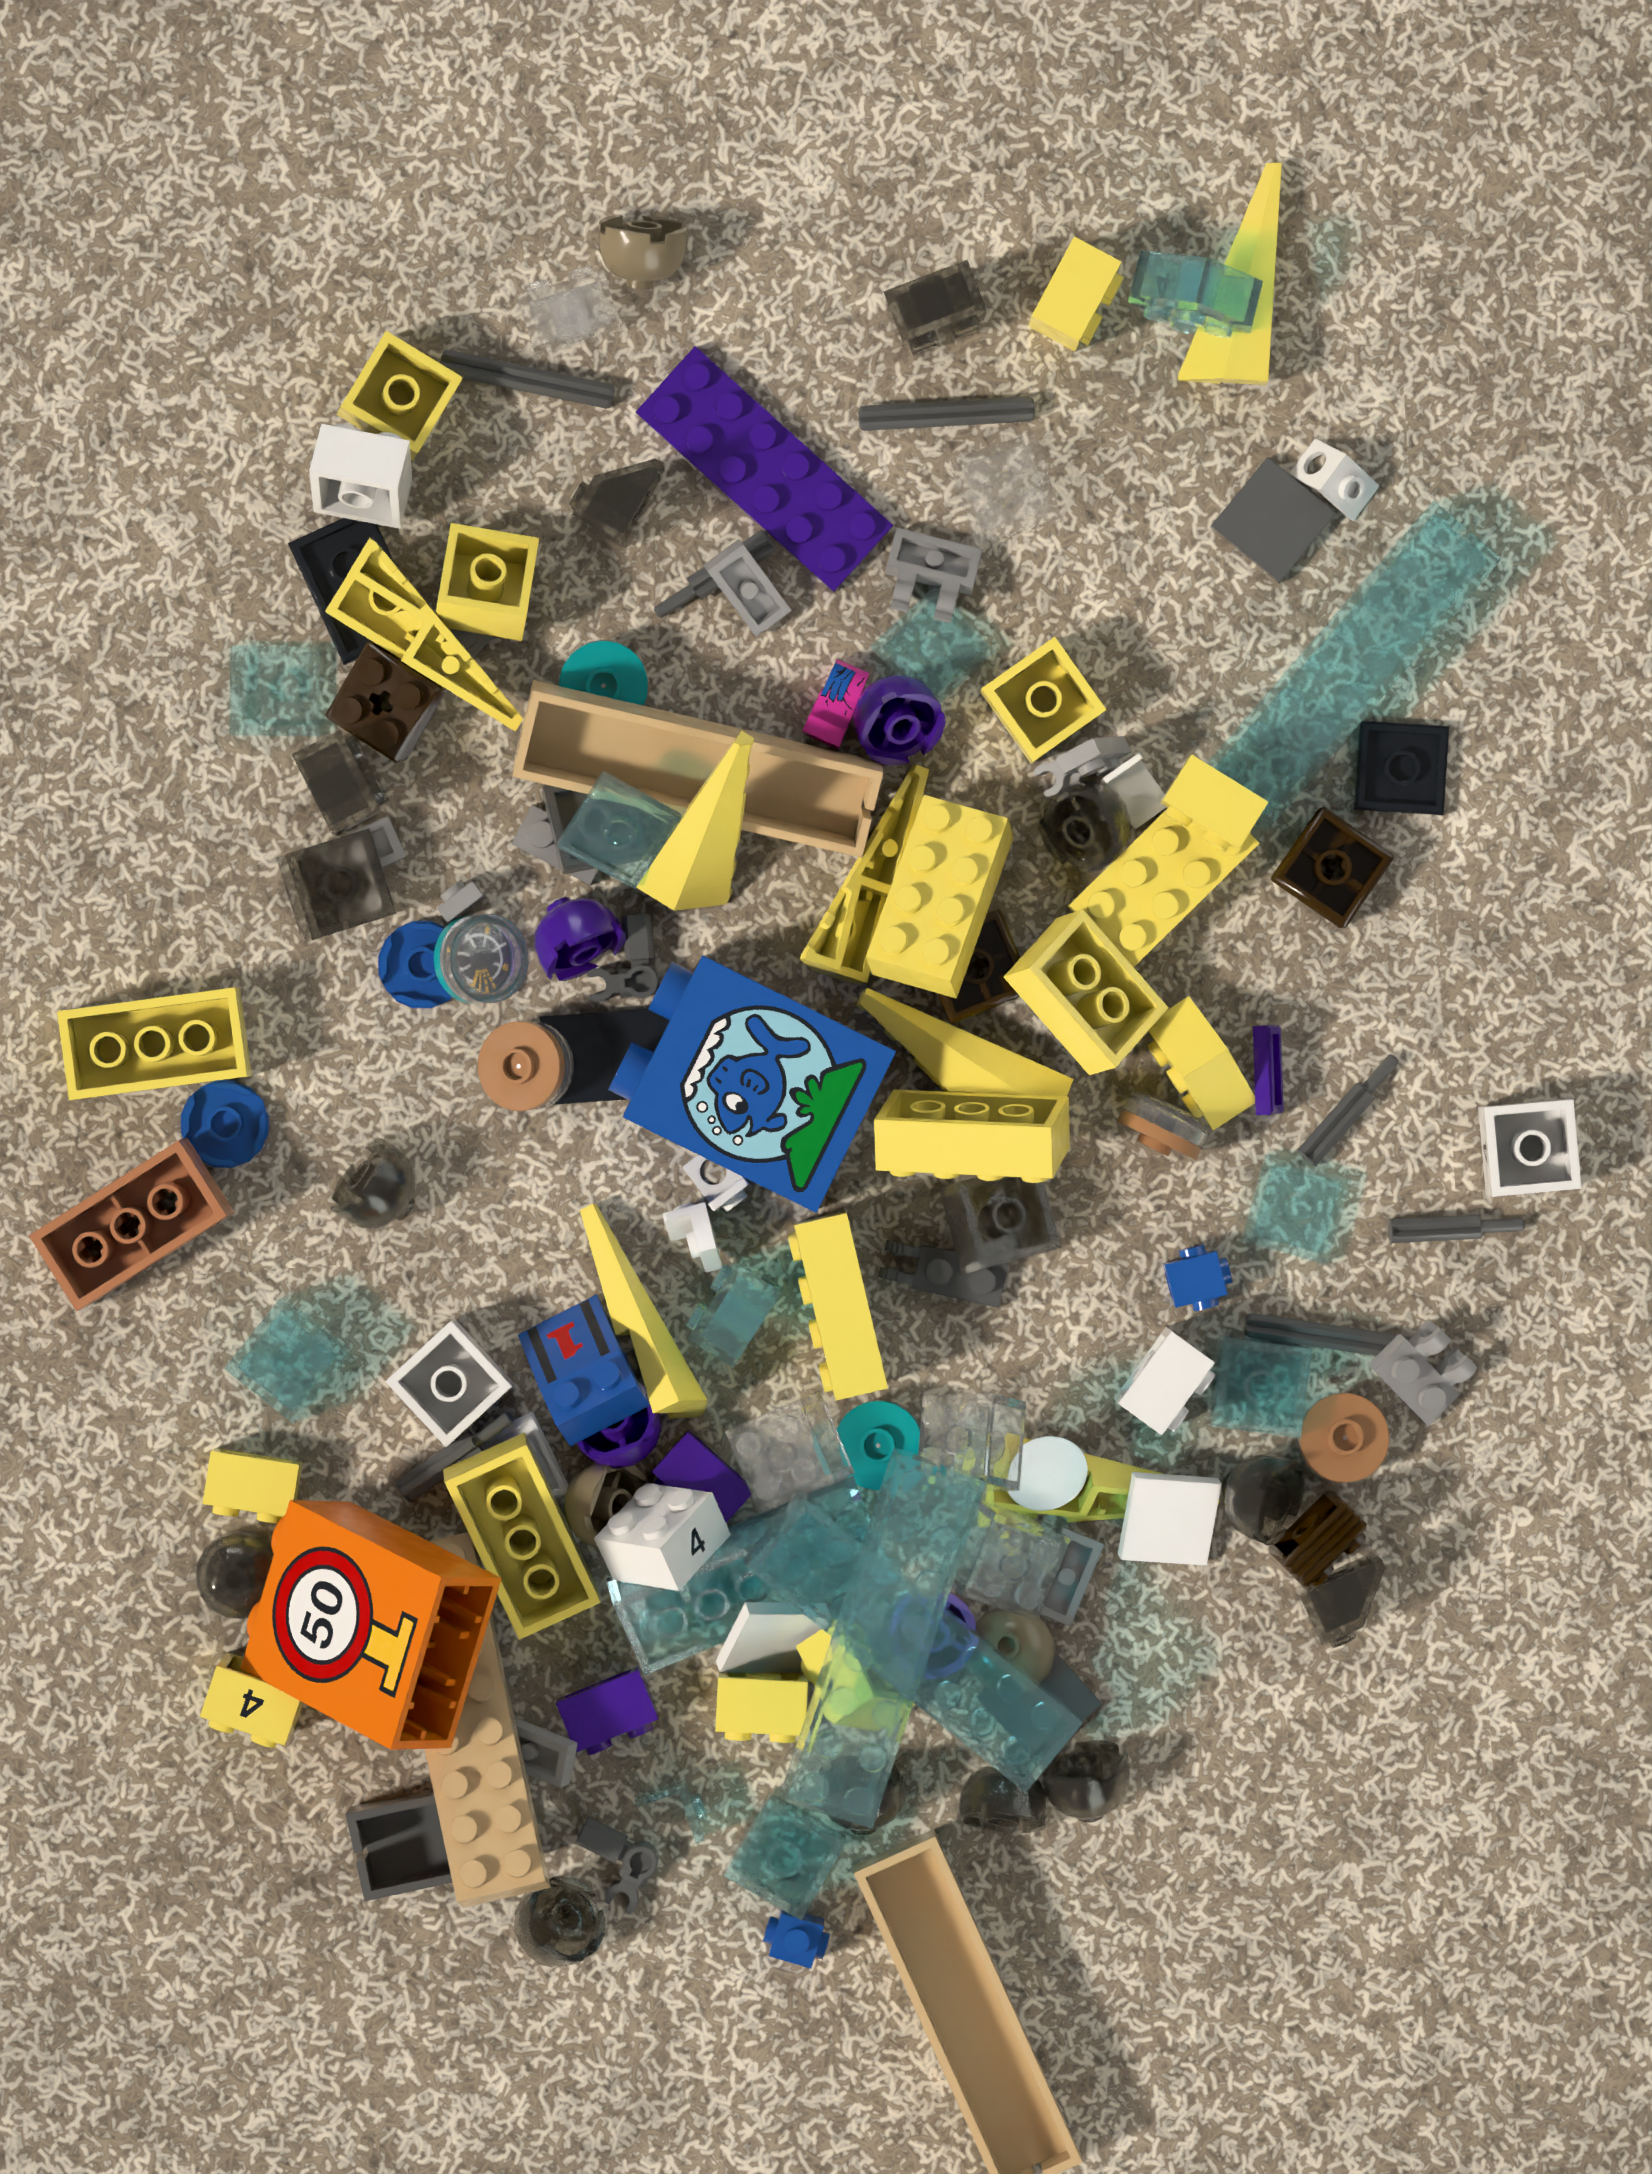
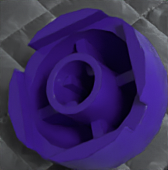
M890 675L878 679L869 685L858 698L853 716L856 735L861 746L873 761L883 765H904L910 763L908 757L915 755L919 751L924 756L940 740L946 724L941 704L924 682L906 675Z
M563 897L554 901L548 906L547 914L541 919L535 931V951L539 963L549 979H552L553 974H556L559 981L578 978L588 971L595 969L598 965L590 963L591 960L611 949L615 956L626 941V933L611 910L598 901L587 898L571 900L569 897Z
M640 1384L649 1401L646 1387ZM650 1405L578 1442L577 1445L587 1457L597 1464L608 1465L614 1469L633 1466L644 1460L657 1445L662 1431L660 1413H653Z

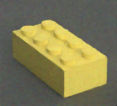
M923 795L866 954L872 975L957 999L1014 838L1008 818Z
M1167 807L1067 907L1072 912L1084 909L1130 964L1135 967L1260 844L1250 833L1239 849L1236 850L1229 846L1225 852L1203 839L1207 831L1191 822L1189 827L1186 828L1165 815Z
M226 988L57 1011L69 1100L252 1076L240 988Z
M894 1089L874 1119L876 1170L890 1171L891 1175L898 1177L911 1176L916 1172L933 1173L935 1177L941 1179L955 1178L960 1174L977 1175L979 1179L985 1181L1000 1180L1004 1176L1022 1177L1023 1181L1029 1183H1040L1048 1180V1178L1053 1179L1070 1148L1069 1097Z
M842 1211L795 1222L796 1232L790 1233L787 1236L793 1261L802 1260L806 1276L798 1277V1283L803 1304L813 1303L816 1319L809 1320L808 1325L814 1349L823 1347L826 1358L825 1363L818 1364L824 1392L833 1391L835 1401L888 1389L847 1212Z
M525 1432L443 1469L446 1487L485 1569L502 1578L497 1594L519 1640L601 1603L597 1585Z

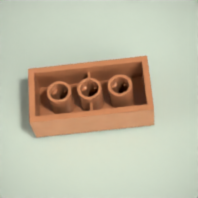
M184 1138L176 1141L33 1232L29 1237L75 1310L79 1311L90 1306L235 1212L189 1139ZM165 1189L169 1193L174 1192L178 1197V1200L175 1202L177 1207L175 1211L173 1207L165 1209L162 1205V1201L166 1198ZM128 1213H130L131 1217L137 1216L141 1224L138 1226V1235L136 1231L128 1233L124 1225L129 1222ZM91 1236L94 1241L100 1240L103 1248L100 1250L101 1258L98 1254L91 1256L88 1253L87 1249L92 1245Z

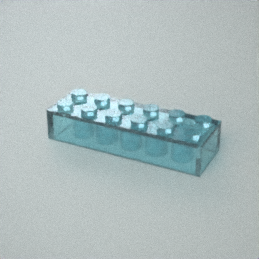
M852 1475L728 1527L731 1535L680 1591L615 1581L612 1579V1576L606 1578L612 1604L643 1672L647 1675L724 1643L745 1602H822L889 1574L893 1570Z

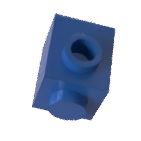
M1204 1244L1179 1250L1180 1259L1162 1263L1172 1304L1175 1308L1192 1304L1193 1310L1199 1311L1220 1305L1218 1297L1228 1295L1225 1285L1233 1283L1227 1258L1219 1259L1215 1250L1206 1252Z
M781 1906L778 1918L770 1916L763 1942L770 1944V1957L811 1969L815 1957L823 1960L830 1933L823 1932L824 1918Z

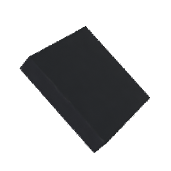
M1359 721L1354 810L1443 816L1449 726Z

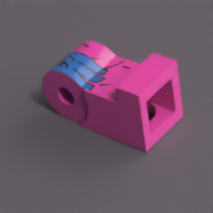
M837 659L824 688H822L802 730V734L839 750L854 714L858 698L863 692L870 673Z

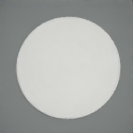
M1055 1436L1036 1438L1023 1444L1010 1457L1005 1468V1486L1012 1499L1025 1508L1038 1511L1056 1509L1070 1502L1082 1490L1088 1473L1087 1461L1080 1448L1067 1439Z

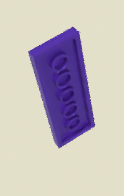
M696 346L693 347L635 412L833 592L893 527L892 523Z

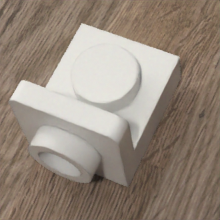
M705 1202L696 1205L683 1204L676 1207L673 1211L663 1214L670 1240L676 1241L687 1238L692 1259L701 1257L706 1273L723 1268L712 1221Z

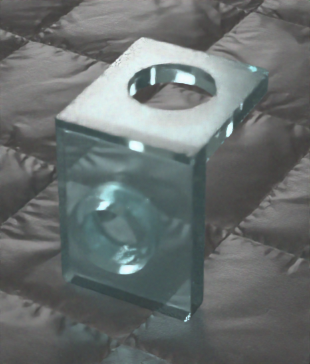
M687 1779L636 1795L635 1803L639 1807L679 1793L695 1842L705 1841L701 1820L708 1819L700 1793L691 1794Z

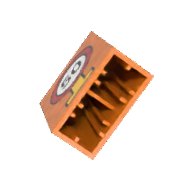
M290 1500L286 1514L279 1520L273 1531L271 1547L274 1556L262 1596L253 1606L247 1620L249 1641L240 1669L390 1750L451 1748L502 1578L352 1502Z

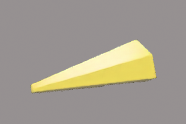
M369 538L325 612L516 732L524 718L436 615L377 542Z
M742 730L693 798L678 824L649 863L636 888L674 911L726 905L732 895L731 882L737 864L735 854L740 841L746 794L744 793L745 784L751 766L748 765L749 755L754 744L752 736Z
M912 765L866 843L863 857H858L803 950L800 960L812 971L848 983H868L871 969L867 962L866 954L921 804L929 769L919 765Z
M591 1204L581 1209L580 1213L615 1334L631 1336L652 1412L668 1413L669 1419L696 1418L703 1415L708 1400L597 1204Z

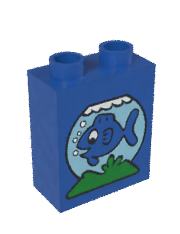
M703 955L694 972L671 962L648 1010L670 1021L654 1052L631 1042L608 1089L630 1100L622 1117L817 1213L896 1051Z

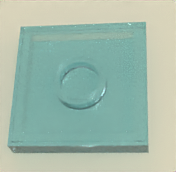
M933 587L877 639L870 648L895 675H906L924 682L941 703L989 659L996 650L956 607L954 608L951 623L934 620L940 590L937 587Z
M231 646L229 735L320 737L321 648Z
M602 771L559 838L557 847L635 889L679 823L681 813Z
M1265 1155L1241 1240L1327 1265L1351 1179Z

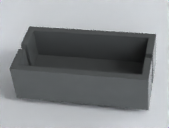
M433 1789L349 1807L346 1812V1819L354 1853L363 1852L365 1847H367L368 1853L360 1854L356 1861L364 1902L453 1883Z

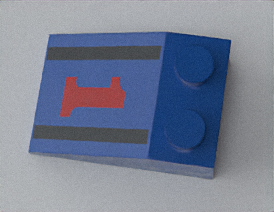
M597 1294L518 1334L545 1403L557 1428L570 1446L650 1406Z

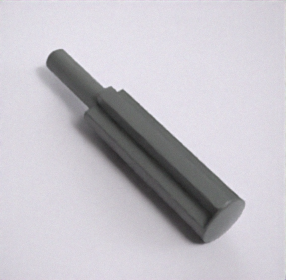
M763 530L742 542L757 564L776 552L774 543ZM705 567L686 578L689 585L654 607V611L659 618H663L695 596L702 600L719 589V586Z
M1389 1054L1362 1085L1356 1083L1299 1149H1296L1303 1159L1317 1167V1164L1374 1101L1375 1097L1372 1093L1399 1063V1060L1394 1055Z
M1480 1215L1389 1218L1387 1232L1391 1245L1392 1243L1481 1239L1482 1233L1523 1231L1525 1229V1222L1522 1218L1481 1220Z
M503 1413L474 1435H472L470 1430L466 1431L447 1447H443L396 1481V1485L402 1496L412 1503L444 1480L443 1469L484 1451L481 1445L514 1423L511 1413Z

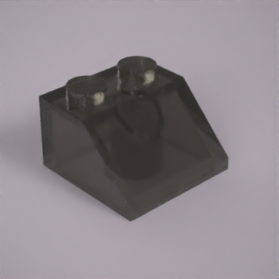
M652 459L594 475L590 484L582 481L569 504L572 506L571 509L574 510L572 516L575 523L622 549L666 472L664 463L657 459Z
M369 828L276 857L302 942L315 940L396 914Z
M1371 1552L1334 1569L1331 1575L1318 1586H1314L1311 1583L1309 1586L1299 1585L1293 1588L1310 1628L1322 1646L1330 1643L1332 1648L1344 1645L1357 1637L1354 1631L1364 1626L1386 1568L1383 1560L1376 1553Z

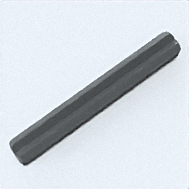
M444 350L440 364L457 373L463 379L605 409L610 408L613 402L615 390L614 386L609 383L452 350Z
M1029 396L861 406L858 411L859 427L863 431L1030 422L1035 416L1034 400Z
M1255 1313L1248 1314L1245 1322V1335L1248 1337L1377 1356L1397 1336V1334ZM1402 1335L1408 1341L1412 1338L1411 1336Z

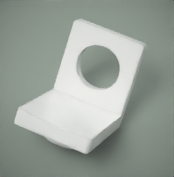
M1317 439L1313 440L1289 473L1294 479L1319 491L1344 516L1352 521L1356 519L1379 488V485L1347 454ZM1320 455H1326L1324 466L1318 472L1308 474L1307 470L1311 461Z
M1140 752L1100 780L1134 829H1137L1167 808V806L1160 803L1165 794L1142 763L1143 757Z
M697 1155L685 1164L683 1169L707 1199L708 1205L713 1211L722 1206L727 1212L747 1197L743 1189L749 1185V1181L726 1169V1177L719 1184L711 1185L706 1183L701 1178L700 1167L707 1159Z

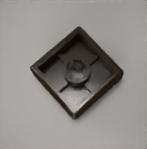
M368 642L365 644L327 710L326 718L391 761L397 763L408 759L447 689L405 664L399 657L378 644ZM389 692L391 695L388 701L393 705V709L383 710L381 708L382 702L379 698L380 695Z
M1321 807L1316 811L1271 876V880L1338 928H1345L1394 859V855L1326 807ZM1336 856L1341 860L1339 868L1343 871L1341 877L1334 875L1327 879L1323 876L1325 868L1321 865L1323 859L1330 861Z
M999 909L987 913L973 951L977 959L985 958L988 966L982 969L983 977L976 979L973 974L965 975L957 999L938 993L948 1020L951 1023H956L1020 996L1004 978L1005 974L1020 959V955L1004 916Z
M1325 1491L1269 1546V1553L1302 1586H1309L1311 1583L1314 1586H1318L1331 1575L1334 1570L1331 1564L1343 1552L1349 1555L1362 1545L1366 1539L1363 1532L1366 1530L1367 1523L1334 1491Z

